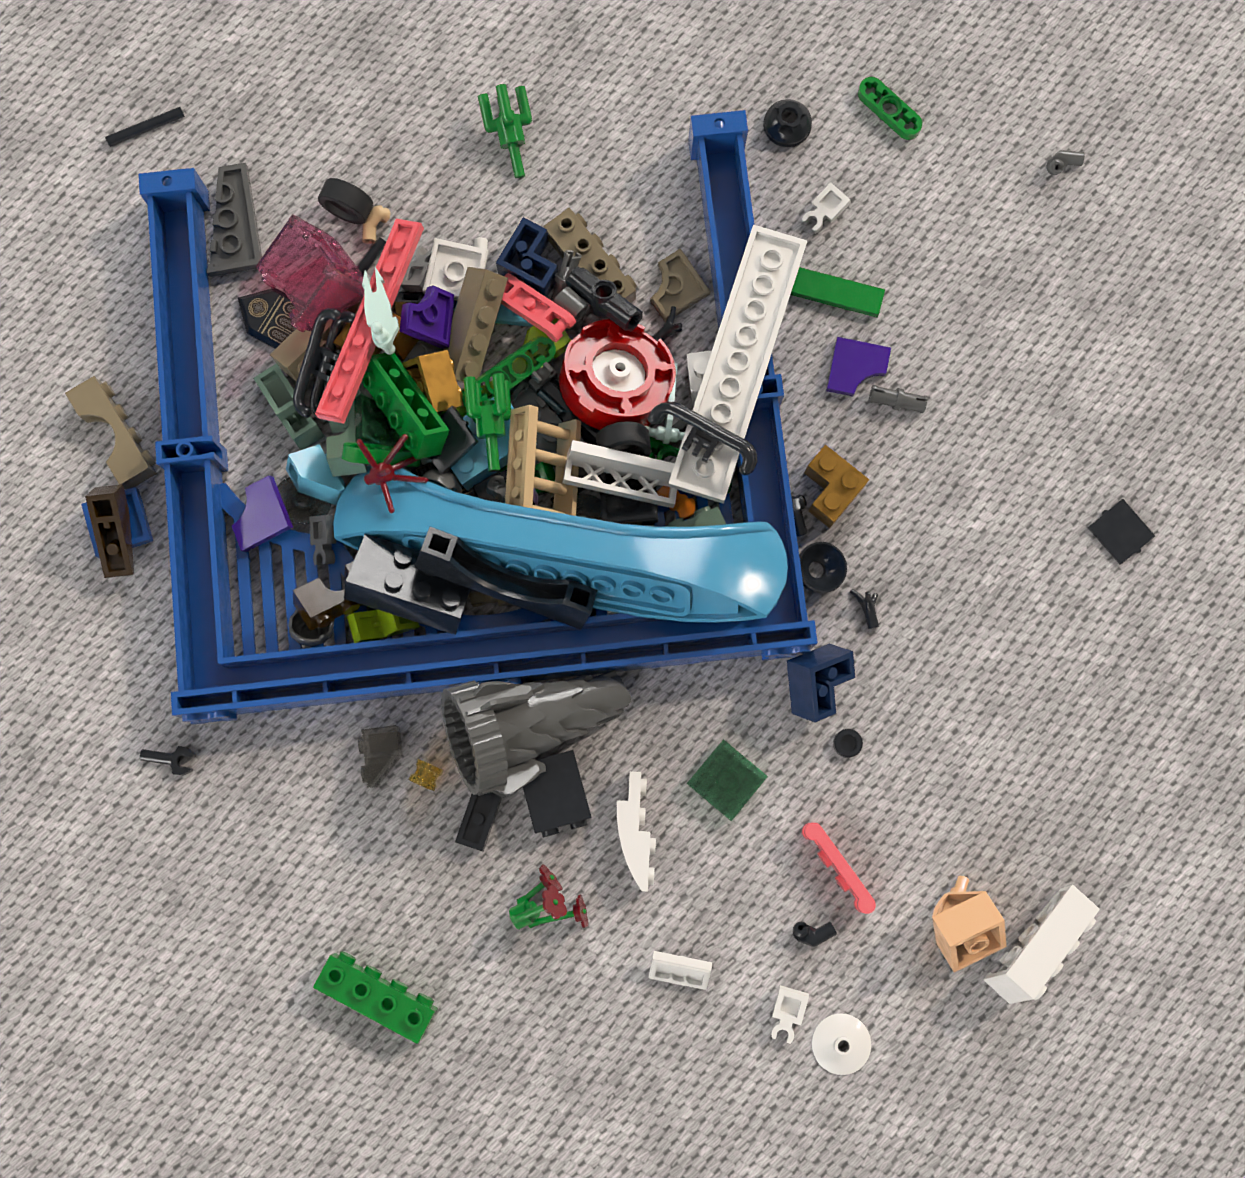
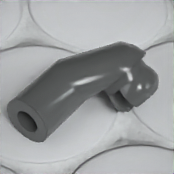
M1059 150L1047 162L1048 173L1051 175L1060 174L1068 165L1082 166L1085 153Z

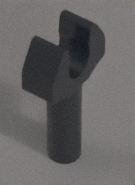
M178 746L173 753L142 749L139 759L141 761L170 765L172 774L183 776L193 772V769L182 767L179 763L180 758L183 756L196 757V754L188 747Z

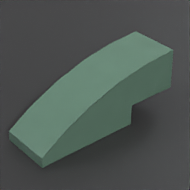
M277 363L253 378L300 450L307 448L324 437L312 416L304 418L296 412L293 405L294 389Z

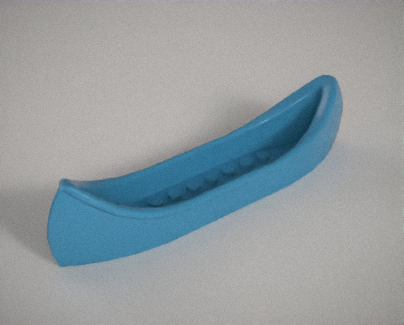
M370 464L366 466L367 473L357 474L345 487L337 501L333 521L334 538L356 550H359L364 535L368 534L420 551L429 527H433L459 537L479 555L509 570L539 578L571 579L597 589L593 608L646 618L683 622H731L766 618L776 606L787 579V556L783 542L777 531L764 521L695 527H653L619 524L488 501L449 490L429 481L427 483L387 482L395 510L394 513H390L381 485H376L375 483L367 485L364 481V476L372 468ZM404 468L394 471L395 475L416 476Z

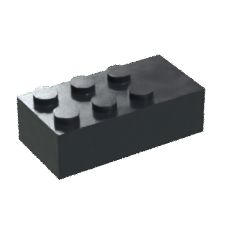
M365 534L345 582L344 599L456 635L472 589L414 568L420 551Z

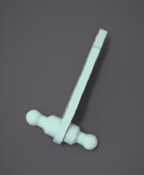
M375 267L376 292H372L366 270L364 272L362 282L364 310L367 325L371 328L374 344L378 348L384 349L388 355H391L395 352L393 341L399 331L397 317L392 315L391 304L383 286L385 281Z
M675 363L676 376H677V363ZM676 378L674 387L667 402H674L675 400ZM670 414L665 416L664 427L650 428L645 426L649 430V436H654L656 440H662L663 444L683 440L685 432H680L677 428H672L673 415Z

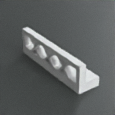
M572 440L567 453L563 484L673 508L675 505L677 489L670 487L669 498L659 496L653 489L658 484L668 486L675 463ZM572 465L583 467L588 475L584 478L570 476ZM603 472L610 473L616 481L612 484H605L598 475ZM631 478L637 479L643 488L638 491L632 490L626 484V481Z

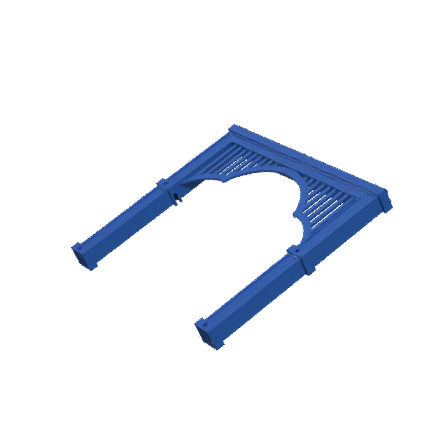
M746 110L692 115L690 118L688 138L691 160H697L718 330L752 227L755 225L745 157L748 135ZM194 168L138 173L139 192L148 205L162 441L155 442L156 464L164 469L178 679V691L171 692L172 716L182 718V722H191V724L237 720L238 714L443 692L445 688L473 680L476 683L478 682L479 685L494 681L523 684L524 682L577 677L588 674H604L614 670L622 672L761 656L763 661L797 657L811 652V649L818 644L815 620L808 621L782 432L779 409L784 398L781 374H775L771 354L744 438L754 446L758 461L755 470L749 475H742L740 472L743 462L741 454H739L736 463L743 523L758 521L769 523L779 534L787 556L786 585L776 606L766 618L731 622H683L639 617L623 613L607 615V610L595 608L596 616L589 617L580 630L553 619L548 622H542L549 618L521 608L491 615H463L456 635L451 633L438 634V631L442 630L419 623V626L425 627L426 635L415 636L414 629L404 632L403 638L393 639L391 636L378 641L347 644L345 614L334 619L335 645L324 646L323 643L312 648L302 649L301 644L291 637L288 627L290 616L296 610L293 604V590L297 588L294 550L305 552L307 583L319 578L318 565H314L313 561L316 549L315 545H311L310 534L289 529L259 545L266 653L256 654L249 551H241L235 537L243 656H235L225 511L234 519L235 523L242 516L246 505L226 483H223L222 472L228 471L227 449L220 443L209 278L207 274L204 212L210 211L209 191ZM678 490L680 494H684L688 498L696 496L697 510L708 506L707 498ZM728 493L724 504L719 502V508L725 523L733 524L730 494ZM658 505V522L654 524V527H666L664 513L670 510L669 507ZM675 511L676 520L680 518L677 511ZM336 540V544H332L335 563L328 564L330 590L341 591L343 590L342 575L344 576L345 565L353 562L354 559L344 547V544ZM271 543L281 546L289 641L288 651H279ZM360 606L356 612L367 611V606Z

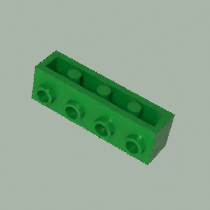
M387 353L372 355L362 379L363 386L372 395L378 408L383 411L391 427L396 430L400 437L403 434L408 435L404 445L410 450L416 460L440 455L449 433L448 427L395 353L391 355Z
M341 951L340 954H331L313 986L314 989L416 1044L422 1041L438 1010L433 1005L434 1000L422 993H418L417 996L409 993L406 984L396 979H392L389 982L381 978V971L369 965L363 968L355 964L356 958L346 952Z

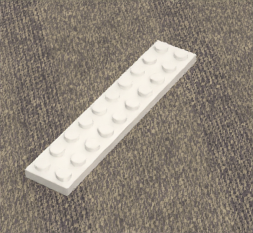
M756 225L752 227L693 407V411L743 439L752 417L807 244V240ZM688 424L668 487L724 504L740 453L719 441L710 460L706 463L702 461V457L706 452L705 448H702L698 457L692 455L696 443L693 442L687 452L682 450L681 448L693 427Z

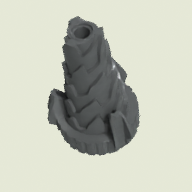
M616 670L592 677V674L566 681L514 684L494 681L479 685L478 682L476 683L473 680L445 688L441 693V710L446 736L453 759L464 784L473 795L481 796L493 792L502 798L514 794L533 781L540 773L546 772L545 764L534 759L539 754L558 747L563 741L588 734L587 729L616 719L624 712L623 708L628 707L631 702L630 691L626 690Z

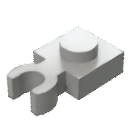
M423 246L417 248L415 253L416 261L410 262L401 284L405 291H423L433 246H430L428 252Z

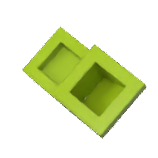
M380 610L356 612L347 616L354 643L378 641L420 627L417 622Z

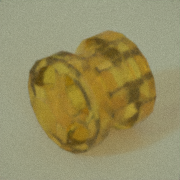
M417 759L416 771L410 775L408 780L431 791H435L437 787L435 782L439 776H442L444 770Z

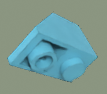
M320 444L288 454L286 471L297 491L337 505V501L345 490V483L341 476H332L327 462V453H324Z

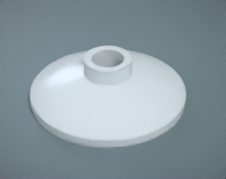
M834 1014L823 1019L816 1027L812 1037V1050L817 1062L825 1070L836 1075H848L858 1071L867 1062L871 1052V1038L864 1024L857 1018L848 1014ZM842 1040L848 1042V1048L845 1051L838 1049V1043Z

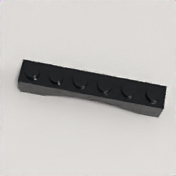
M433 527L428 529L414 568L580 630L591 615L598 591L571 579L539 578L509 570L479 555L459 537Z

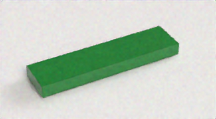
M799 267L790 295L878 318L885 289Z

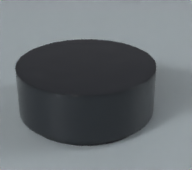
M843 729L833 739L834 750L844 758L856 756L860 753L863 746L862 737L853 729Z

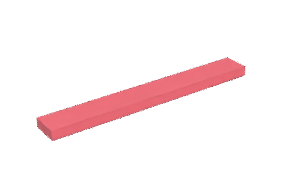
M396 219L376 265V269L385 281L383 286L391 308L424 230V227L419 222ZM375 270L370 280L372 292L377 290ZM364 297L315 412L319 419L345 423L376 345L372 339L371 328L368 327L366 321Z

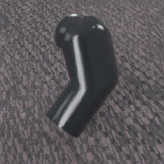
M799 494L791 496L797 537L808 533L801 510L806 508L807 501L803 495Z
M797 922L793 926L794 938L798 942L811 947H816L837 935L831 922L817 929L807 925L805 922Z

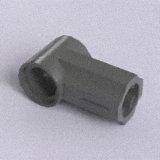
M566 287L556 296L553 302L568 311L576 320V323L570 329L566 328L565 330L577 331L583 326V317L588 312L590 306L570 287Z

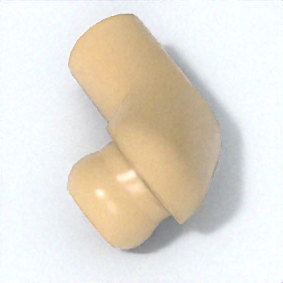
M382 205L372 208L366 222L363 224V243H375L376 226L380 221L386 223L390 219L391 213L388 208H383Z

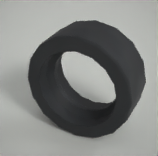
M338 178L327 179L318 196V202L324 209L352 224H364L373 208V200L368 194L357 186Z
M617 422L607 425L596 435L597 446L649 457L651 454L649 430L637 422Z

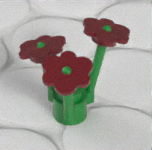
M544 864L539 868L541 873L539 879L541 882L526 895L518 898L517 905L509 909L510 919L519 930L526 926L533 928L540 924L572 917L575 918L576 922L581 921L582 928H586L589 925L586 905L582 895L577 896L576 904H573V910L567 912L564 904L565 898L563 894L559 893L563 888L556 876ZM543 888H547V890L542 892V905L537 906L534 901L529 902ZM545 911L547 914H551L550 916L539 918L540 912Z

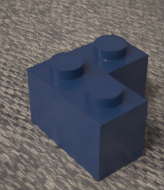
M523 217L496 261L499 275L505 276L509 273L546 298L556 284L554 278L558 272V265L541 257L549 243L547 229Z
M829 643L811 652L787 660L791 713L814 723L836 714L834 687L855 678L854 654L852 650Z

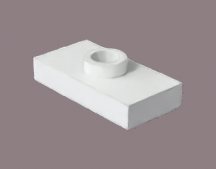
M654 951L648 978L706 990L712 963Z

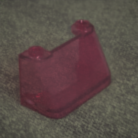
M294 214L288 219L256 265V268L262 275L261 280L271 288H276L277 286L283 289L296 309H292L289 313L290 323L301 332L306 330L312 331L314 321L323 309L335 308L341 313L360 302L364 297V289L362 287L364 275L339 242L325 231Z

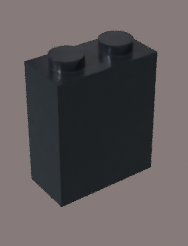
M574 750L537 759V761L545 764L546 772L540 773L533 781L523 787L535 834L542 833L544 838L560 833L558 828L569 824L571 830L587 826V819H591L592 816Z

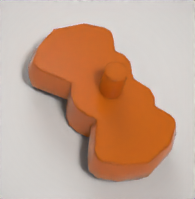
M662 486L657 490V494L669 498L670 487ZM677 490L675 505L673 508L669 507V509L677 511L679 517L685 520L694 514L696 502L694 499L680 494Z

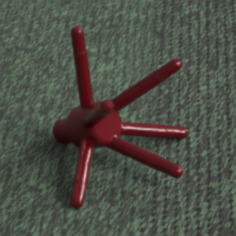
M407 434L402 435L385 460L379 464L376 463L361 439H358L356 442L372 467L370 472L364 476V481L367 485L374 483L381 485L390 513H394L395 510L387 482H428L426 477L394 474V471L418 461L414 456L395 465H390V462L408 439Z

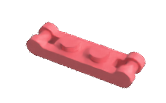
M509 273L504 276L508 280L501 304L547 334L552 341L557 342L563 336L562 332L566 328L570 329L576 323L575 318L568 311ZM555 318L558 319L555 324L551 323Z
M818 823L805 824L802 828L803 837L816 843L821 850L817 853L821 861L827 868L832 866L838 874L835 877L836 882L844 892L849 890L854 896L855 909L865 914L872 913L876 907L873 897Z

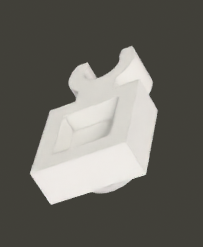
M830 182L812 201V206L815 210L807 212L803 216L802 222L806 224L809 220L815 219L817 224L812 228V231L816 234L822 229L823 221L826 218L832 223L847 208L851 201Z
M780 985L772 1017L780 1020L772 1027L773 1039H776L777 1032L783 1029L788 1032L787 1043H792L794 1039L792 1024H802L809 999L808 993Z

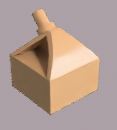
M965 876L957 877L955 887L942 896L935 906L932 915L936 943L953 972L959 971L1007 947L1005 920L986 891L966 892L969 879Z

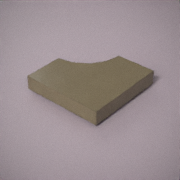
M681 248L658 262V267L662 274V283L659 290L650 298V302L664 322L667 321L670 315L671 306L676 307L675 316L710 295L711 291Z

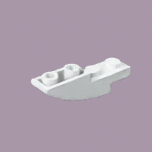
M630 771L628 801L617 800L618 833L621 847L633 878L641 891L648 892V885H654L655 868L649 867V855L655 856L656 838H650V832L639 831V825L645 826V808H640V796H646L647 779H641V772Z

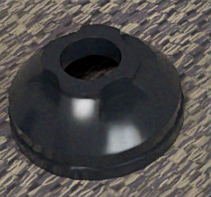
M784 99L777 101L770 106L765 114L763 121L764 132L768 139L778 146L795 147L803 143L811 132V114L805 105L796 100ZM785 111H792L796 114L797 120L793 123H787L782 119L781 115Z
M815 542L801 551L799 558L803 586L806 589L815 593H828L840 587L847 574V562L843 553L836 546L827 542ZM812 562H818L822 565L823 574L820 578H815L810 574L809 566Z

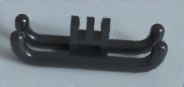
M326 308L317 315L314 321L293 393L295 410L304 418H309L312 412L315 415L326 381H329L331 371L334 369V360L337 361L339 353L335 352L336 346L333 342L341 333L345 323H353L356 316L353 312L344 311L340 313L335 308ZM332 319L333 322L325 347L320 346L326 323ZM314 374L316 377L310 394L309 408L305 404L304 397L310 376Z
M664 402L655 406L649 413L648 421L651 424L661 423L664 417L670 414L693 426L681 449L687 452L694 442L696 446L692 455L698 457L702 448H705L706 452L702 457V461L708 463L720 441L742 455L743 462L740 467L742 475H749L755 470L758 461L757 452L751 443L688 407L676 402Z

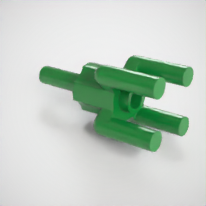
M499 84L495 86L500 111L498 118L493 119L488 94L484 93L477 96L484 129L488 133L498 132L501 149H509L515 178L525 177L519 146L525 144L522 126L532 123L525 86L515 88L520 114H514V111L511 109L506 84Z
M503 373L493 374L494 400L482 401L481 384L476 383L475 377H465L464 390L467 416L476 423L477 438L486 439L488 471H500L497 439L506 435L504 421L510 420L511 416L509 380H504Z

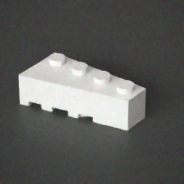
M1074 885L1061 888L1037 915L1036 920L1039 924L1036 925L1034 923L1030 925L1019 936L1021 945H1017L1009 952H1006L999 960L1003 966L996 973L989 972L983 980L1009 1004L1039 999L1047 989L1045 984L1049 978L1056 976L1063 968V963L1061 962L1065 956L1073 953L1079 946V937L1083 932L1086 933L1093 927L1096 922L1094 917L1100 909Z

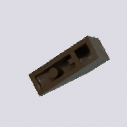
M119 484L95 487L85 498L104 578L133 575L134 563L130 514L124 486Z

